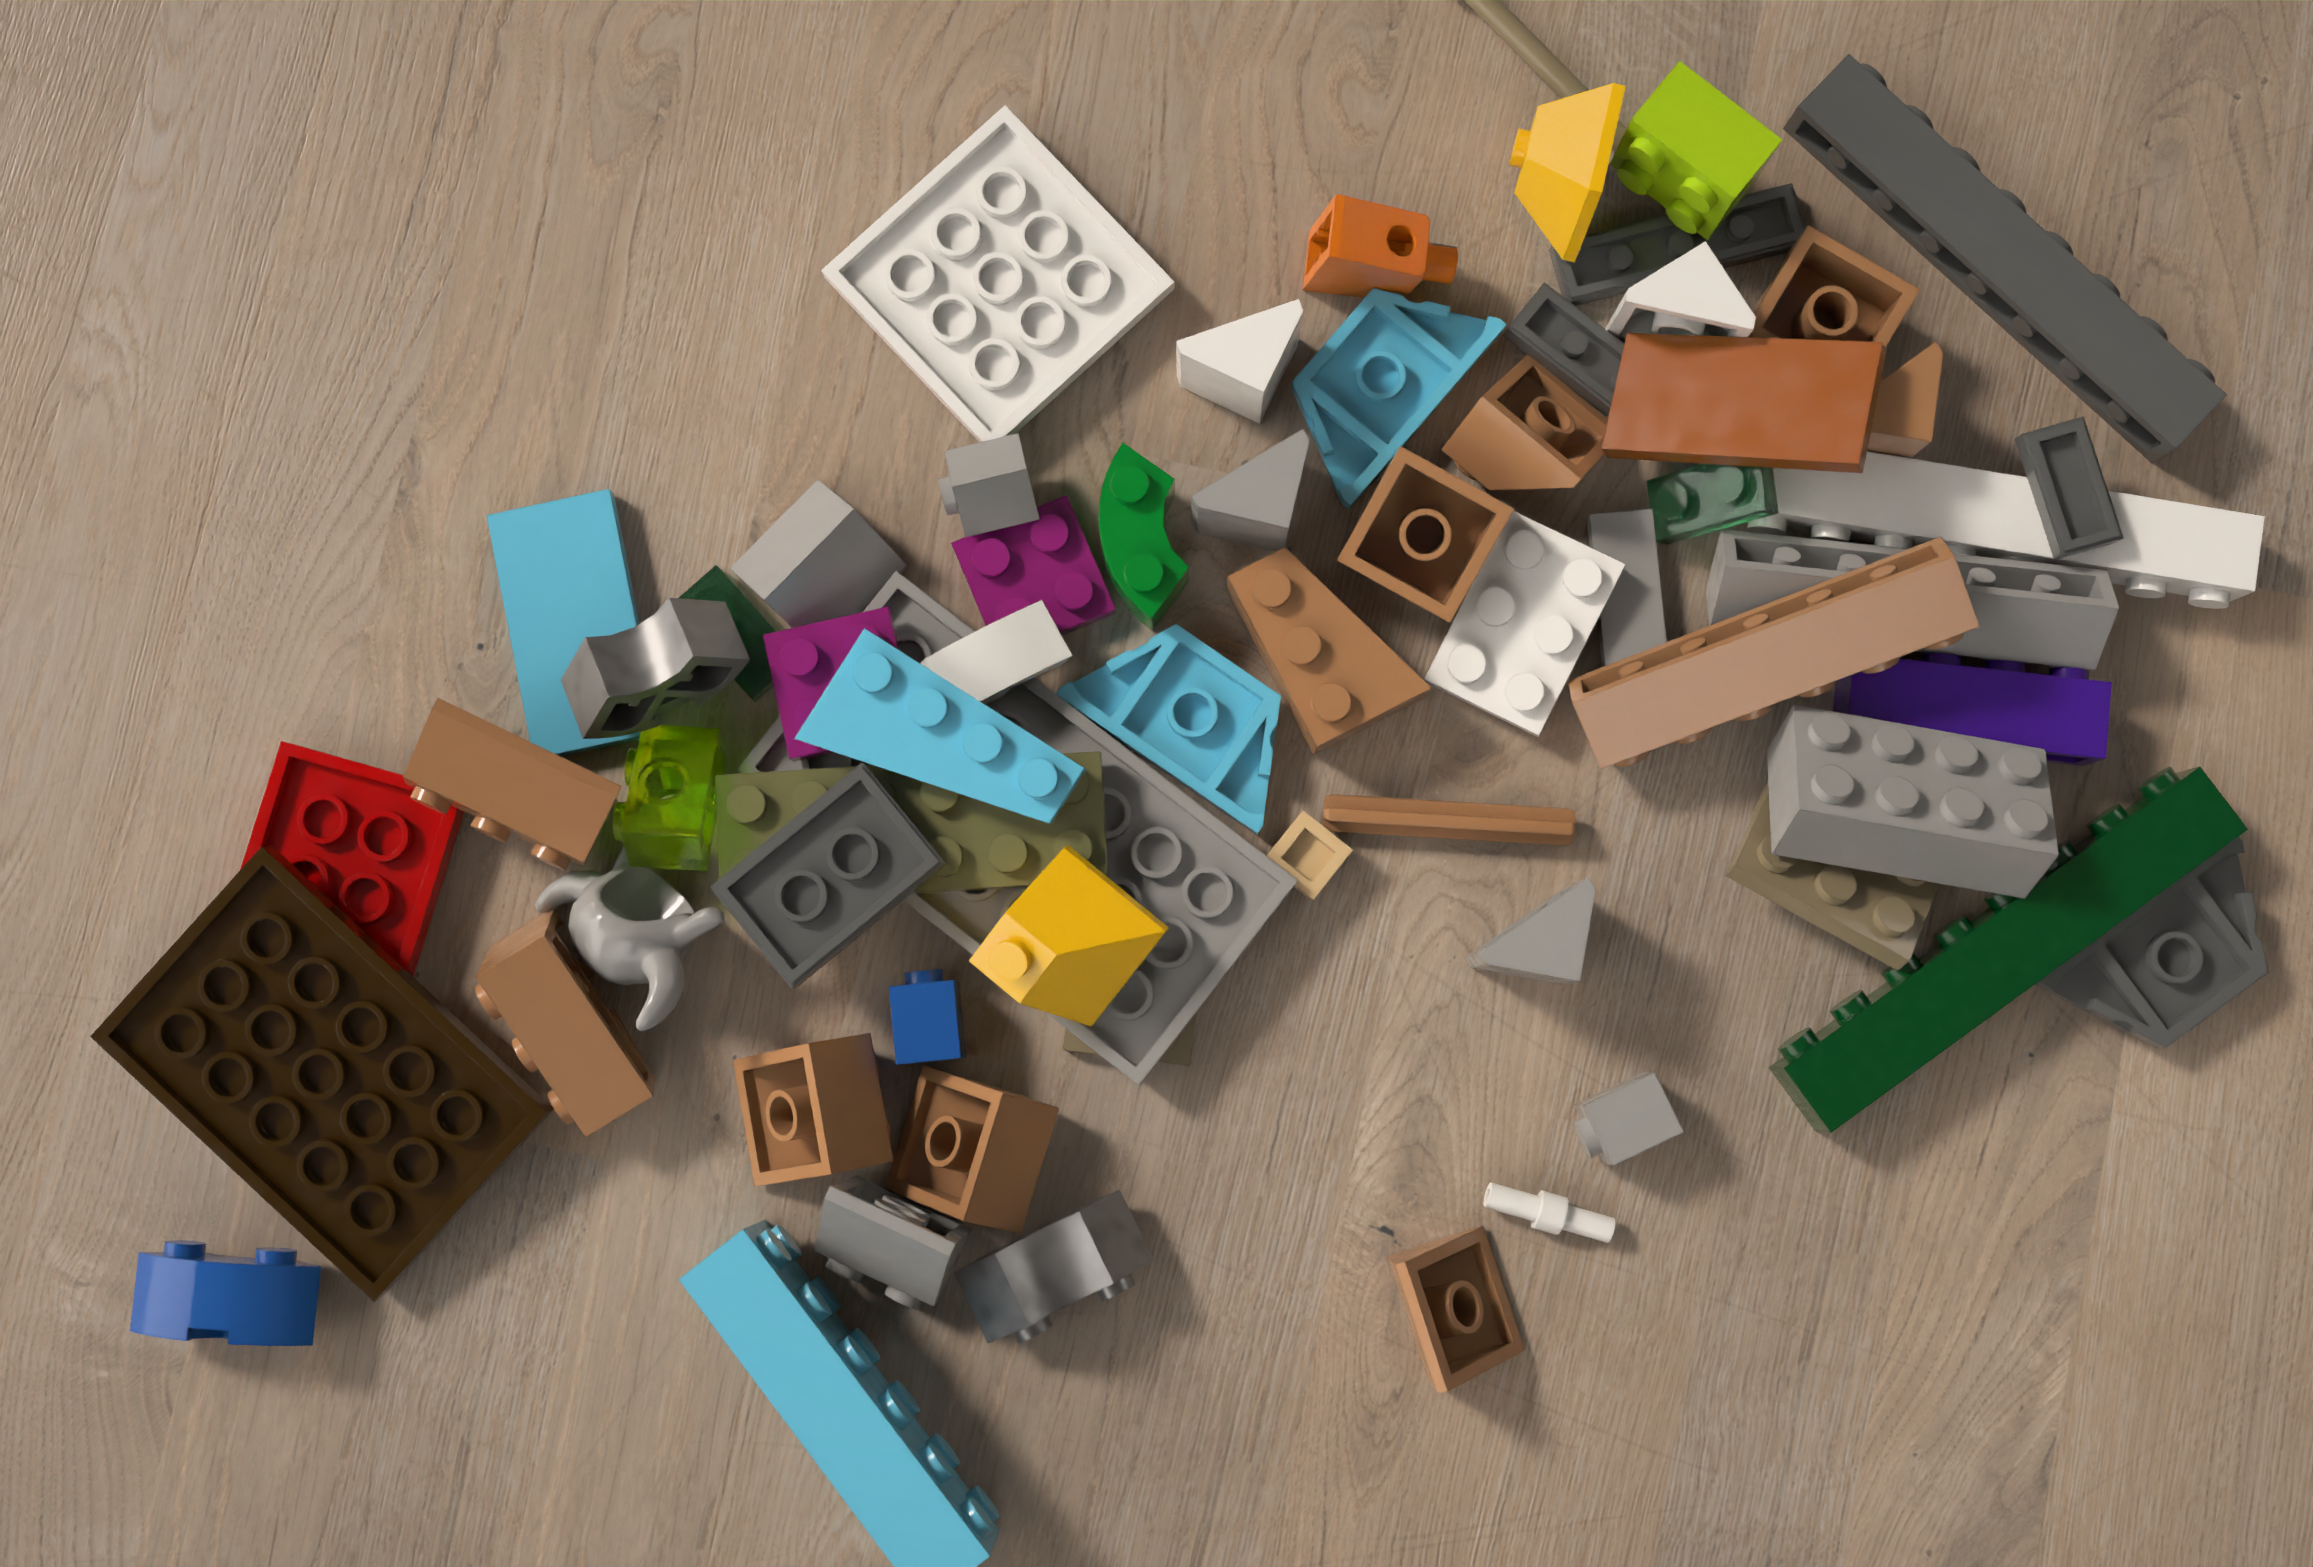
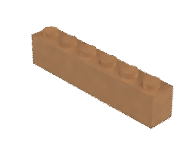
M1938 537L1568 680L1572 704L1599 768L1603 769L1613 764L1617 767H1626L1644 760L1651 750L1669 743L1687 744L1700 740L1711 732L1712 727L1737 718L1740 721H1748L1759 718L1771 711L1774 704L1794 696L1813 697L1823 694L1836 685L1837 680L1862 671L1863 673L1871 674L1887 670L1897 664L1901 656L1926 647L1927 649L1934 650L1948 647L1960 641L1965 632L1980 626L1956 558L1942 537Z

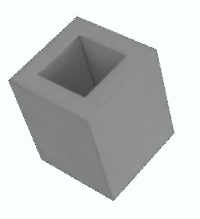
M1019 433L945 451L949 476L938 478L939 487L947 516L959 513L965 537L1039 520Z
M1641 1072L1574 1104L1581 1118L1573 1122L1575 1133L1588 1157L1592 1158L1599 1155L1604 1164L1614 1166L1684 1133L1655 1072Z

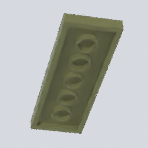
M1101 751L1063 753V755L1084 767L1086 771L1052 824L875 765H869L868 768L947 863L945 867L912 894L1029 887L1067 845L1072 847L1109 878ZM857 766L715 775L719 879Z

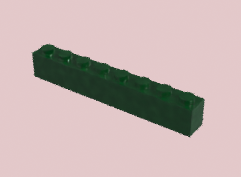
M2199 766L2175 773L2172 767H2167L2151 776L2137 788L2143 797L2125 810L2120 804H2116L2097 815L2086 825L2092 834L2074 847L2069 841L2057 845L2058 857L2026 898L1990 893L1984 899L1989 906L1987 910L1971 921L1966 915H1963L1941 928L1933 935L1934 940L1938 944L1936 947L1919 959L1913 952L1910 961L1899 970L1889 966L1881 974L1886 983L1868 996H1866L1863 990H1859L1843 999L1830 1010L1835 1020L1817 1033H1814L1808 1027L1785 1041L1778 1048L1783 1057L1771 1065L1769 1069L1814 1131L1832 1133L2247 831V827L2203 769Z

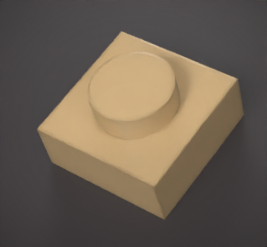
M1302 810L1267 854V857L1297 879L1298 882L1294 887L1313 901L1353 849Z

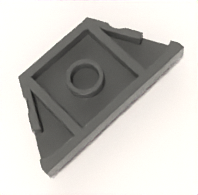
M2237 837L2035 985L2155 1048L2168 1047L2269 973L2263 942L2257 937L2255 932L2257 912L2253 892H2245L2238 854L2245 853L2241 838Z

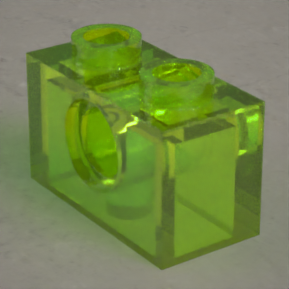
M660 725L641 731L638 748H629L625 760V782L629 786L626 802H618L616 804L613 818V834L615 840L623 841L630 866L707 871L717 820L715 775L725 774L727 767L719 728ZM668 795H675L671 798L661 799Z

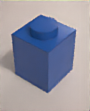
M943 969L906 972L904 973L905 985L889 986L896 1065L966 1058L959 981H944Z

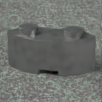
M668 598L654 615L633 628L608 636L585 637L561 678V682L583 739L618 737L660 726L657 715L674 709L691 699L698 708L729 685L743 670L750 658L726 602Z
M1119 1189L1056 1219L1033 1233L1018 1238L956 1270L954 1274L987 1343L1013 1333L1019 1344L1051 1328L1053 1325L1049 1315L1094 1292L1097 1293L1102 1302L1131 1288L1136 1284L1131 1273L1154 1259Z

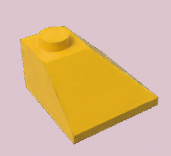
M1611 83L1539 105L1530 131L1521 128L1517 131L1509 161V166L1520 168L1514 194L1562 260L1575 263L1602 194L1626 88L1624 85Z
M1067 845L1004 913L969 962L1018 1003L1091 1027L1164 936L1169 927L1077 851Z

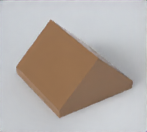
M1936 342L1881 381L1867 451L1912 458L1932 442L1944 353Z
M1484 1226L1475 1227L1388 1256L1428 1381L1437 1393L1448 1392L1525 1351Z

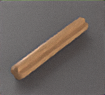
M1329 794L1325 797L1323 803L1322 823L1330 832L1556 846L1572 844L1576 833L1575 812L1570 808Z

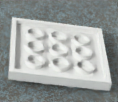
M1005 105L821 270L824 278L979 442L1016 434L1175 289V283L1170 276Z

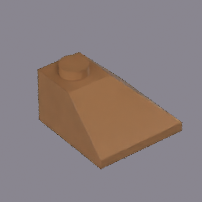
M1527 354L1479 399L1441 450L1455 461L1457 468L1465 476L1479 481L1489 490L1574 488L1605 455L1601 448L1608 419Z

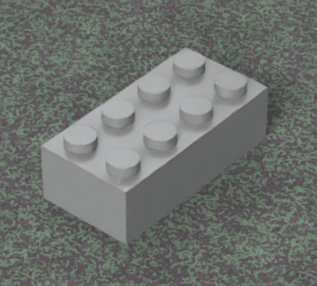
M1794 704L1767 749L1771 854L2019 898H2026L2059 855L2045 749Z

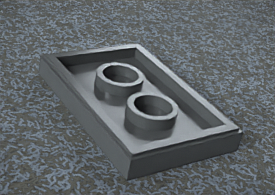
M862 762L717 880L710 888L789 987L796 989L945 867L947 863L868 766Z

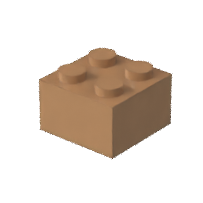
M1808 225L1790 248L1753 310L1756 320L1754 329L1748 337L1883 342L1886 348L1920 289Z
M1399 446L1339 553L1337 561L1450 623L1513 513L1514 508Z

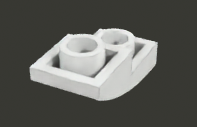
M1041 600L969 634L925 658L920 664L983 704H987L1002 697L1012 687L1063 665L1073 655Z

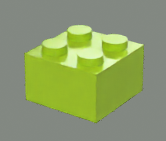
M1679 60L1632 117L1609 165L1617 170L1616 174L1619 180L1629 190L1638 195L1648 194L1664 206L1667 216L1678 228L1690 234L1697 232L1708 241L1754 185L1783 139Z

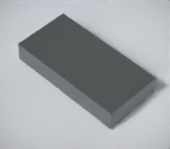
M2084 416L2026 432L2015 438L2054 560L2110 545L2124 539Z

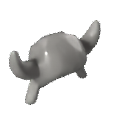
M638 826L632 828L628 833L612 871L606 874L593 870L571 871L556 879L542 892L535 903V909L539 913H546L561 905L574 902L570 912L568 927L574 949L579 954L581 961L592 972L609 982L625 986L649 983L647 1000L636 1020V1028L640 1031H645L662 1022L675 1009L684 993L686 977L682 961H684L692 949L696 938L722 924L725 919L724 913L718 908L707 907L695 913L681 894L662 877L642 864L649 848L650 836L646 829Z

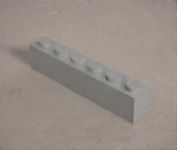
M1721 529L1706 587L1709 626L1907 549ZM1954 554L1980 627L1965 632L1963 638L1953 645L1934 650L1925 647L1917 650L1918 652L1923 654L1945 653L1980 657L1987 661L2009 660L2037 663L2052 668L2074 667L2096 670L2119 610L2107 570Z

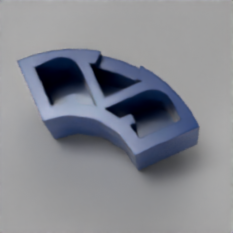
M165 1241L164 1252H139L130 1332L181 1341L225 1338L228 1339V1344L313 1346L321 1266L296 1260V1249L256 1248V1257L250 1258L206 1253L205 1242Z

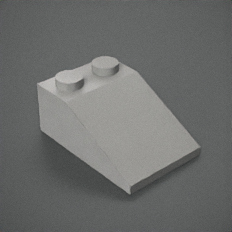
M856 1175L830 1185L823 1202L815 1251L829 1257L826 1268L855 1282H861L864 1275L872 1277L888 1285L884 1293L887 1297L907 1307L920 1310L923 1302L935 1306L940 1301L972 1228Z

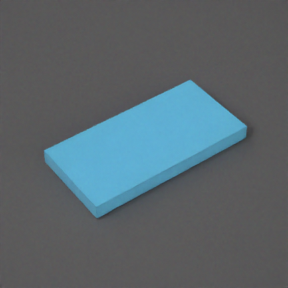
M610 489L486 515L530 742L562 757L662 735L661 727L657 726L645 731L618 737L583 739L561 682V678L585 637L608 636L640 624L614 493Z

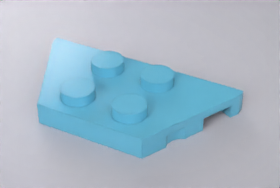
M1373 288L1295 377L1291 384L1292 392L1340 502L1346 509L1350 510L1389 465L1398 447L1402 446L1404 448L1504 332L1507 325L1500 318L1488 316L1487 320L1450 312V306L1429 301L1413 303L1406 300L1403 295Z
M1177 624L1153 636L1142 646L1132 651L1128 650L1107 661L1105 666L1073 683L1072 681L1068 682L1057 691L1056 694L1098 727L1256 836L1258 835L1264 821L1281 695Z

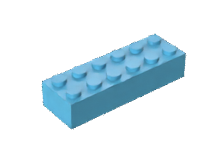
M766 1220L742 1229L678 1279L894 1567H977L990 1557L1000 1531L994 1523L1000 1518L995 1505L979 1486L976 1485L971 1490L968 1489L954 1470L960 1465V1462L950 1445L938 1433L929 1437L914 1416L920 1412V1409L912 1395L898 1380L891 1385L887 1382L875 1366V1363L880 1360V1355L872 1342L858 1328L850 1333L835 1313L841 1307L838 1298L819 1276H816L813 1280L809 1279L796 1261L802 1255L798 1245L781 1225L777 1224L771 1228Z

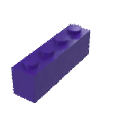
M1927 653L1922 655L1921 661L1900 659L1897 664L1887 670L1871 674L1861 671L1837 680L1835 685L1833 712L2045 749L2047 762L2084 766L2106 759L2112 682L2089 680V671L2085 669L2055 667L2049 669V675L2025 673V664L2017 661L1991 660L1985 662V668L1961 666L1962 657L1957 655Z

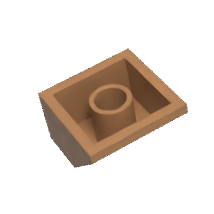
M871 1033L811 1042L733 1060L755 1187L831 1175L893 1161L890 1145V1127L885 1117L878 1077L879 1064L874 1054Z
M923 1065L885 1189L964 1222L1021 1234L1045 1153L1051 1139L1059 1107L1019 1093Z

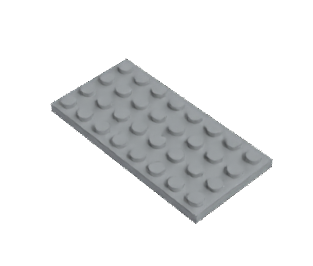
M897 571L894 572L863 611L888 606L892 612L900 651L919 663L939 650L975 632ZM1034 677L1012 687L1002 697L985 705L1062 754L1101 751L1109 879L1169 927L1164 936L1091 1027L1054 1014H1047L1140 1086L1290 893L1298 880ZM779 716L737 770L741 773L852 767L858 766L863 761L836 752L796 762L791 761L788 756L781 718ZM1028 887L911 894L904 901L974 955L1004 913Z

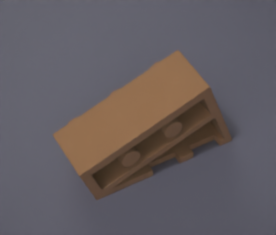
M1285 547L1227 577L1226 590L1312 755L1425 699L1432 689Z
M552 909L488 947L475 977L480 983L475 986V992L486 1012L495 1020L503 1017L515 1034L516 1038L511 1041L512 1046L524 1067L531 1073L539 1069L552 1088L548 1092L549 1101L559 1118L566 1125L575 1122L586 1138L653 1097L655 1076L616 1010L612 1009L609 1011L588 980L594 973L581 959L576 961L555 931L564 922L557 910Z

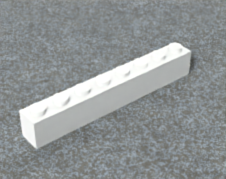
M1867 451L1863 473L1738 466L1730 520L1748 523L1747 530L1754 533L1783 536L1786 534V530L1810 533V539L1848 543L1849 540L1876 546L1910 549L1935 538L1942 537L1953 554L2107 570L2111 583L2125 585V593L2141 598H2162L2168 592L2189 596L2188 603L2196 607L2220 609L2229 607V602L2255 592L2265 516L2108 491L2124 539L2110 545L2054 560L2027 477Z

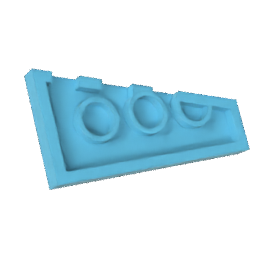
M865 628L794 738L1049 824L1053 823L1086 771L1078 763Z

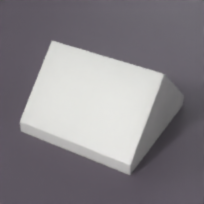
M1705 241L1628 288L1607 324L1606 330L1622 342H1625L1627 333L1748 337L1754 329L1756 316Z
M1297 299L1176 341V369L1180 386L1260 424L1298 347L1303 316L1300 300Z

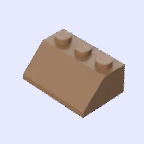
M437 698L430 711L403 775L405 784L415 788L410 796L414 801L445 815L450 806H454L475 816L470 825L475 830L504 843L507 842L510 834H513L534 844L530 853L531 856L563 871H566L570 862L583 867L622 787L440 698Z

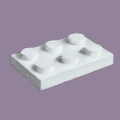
M1513 511L1473 581L1424 681L1539 737L1624 570L1625 564Z

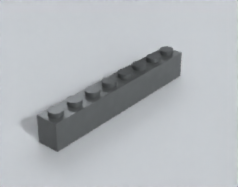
M1848 54L1798 105L1784 126L1783 130L2149 462L2154 463L2177 449L2227 396L2215 384V378L2206 366L2196 360L2187 359L2168 342L2166 332L2157 322L2148 317L2139 316L2120 298L2119 290L2109 279L2100 274H2093L2073 256V250L2064 238L2054 232L2045 231L2026 214L2024 204L2016 195L2008 190L1996 187L1980 172L1978 163L1967 151L1958 147H1952L1933 130L1932 122L1928 116L1915 106L1905 105L1887 88L1883 76L1872 66L1864 63L1860 64Z

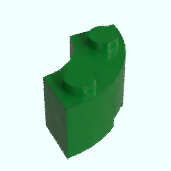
M1122 443L1110 463L1101 489L1098 515L1100 540L1107 571L1119 597L1132 614L1153 631L1189 582V567L1172 550L1164 529L1165 516L1175 497V479L1128 445Z

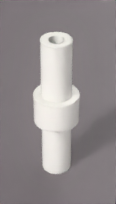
M1492 1182L1489 1183L1486 1189L1483 1203L1485 1208L1530 1220L1531 1228L1555 1235L1564 1230L1609 1243L1615 1230V1218L1568 1205L1567 1197L1543 1190L1538 1195H1534Z

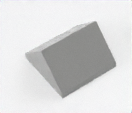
M1304 429L1192 495L1191 524L1196 532L1275 552L1284 548L1310 442Z
M817 480L730 569L791 628L863 612L894 572L897 571L902 574L908 566L852 506Z
M1589 878L1567 886L1464 957L1471 968L1559 985L1580 982L1596 891L1595 886Z

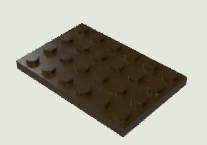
M272 845L261 846L90 1036L373 1302L386 1294L554 1110L543 1097Z

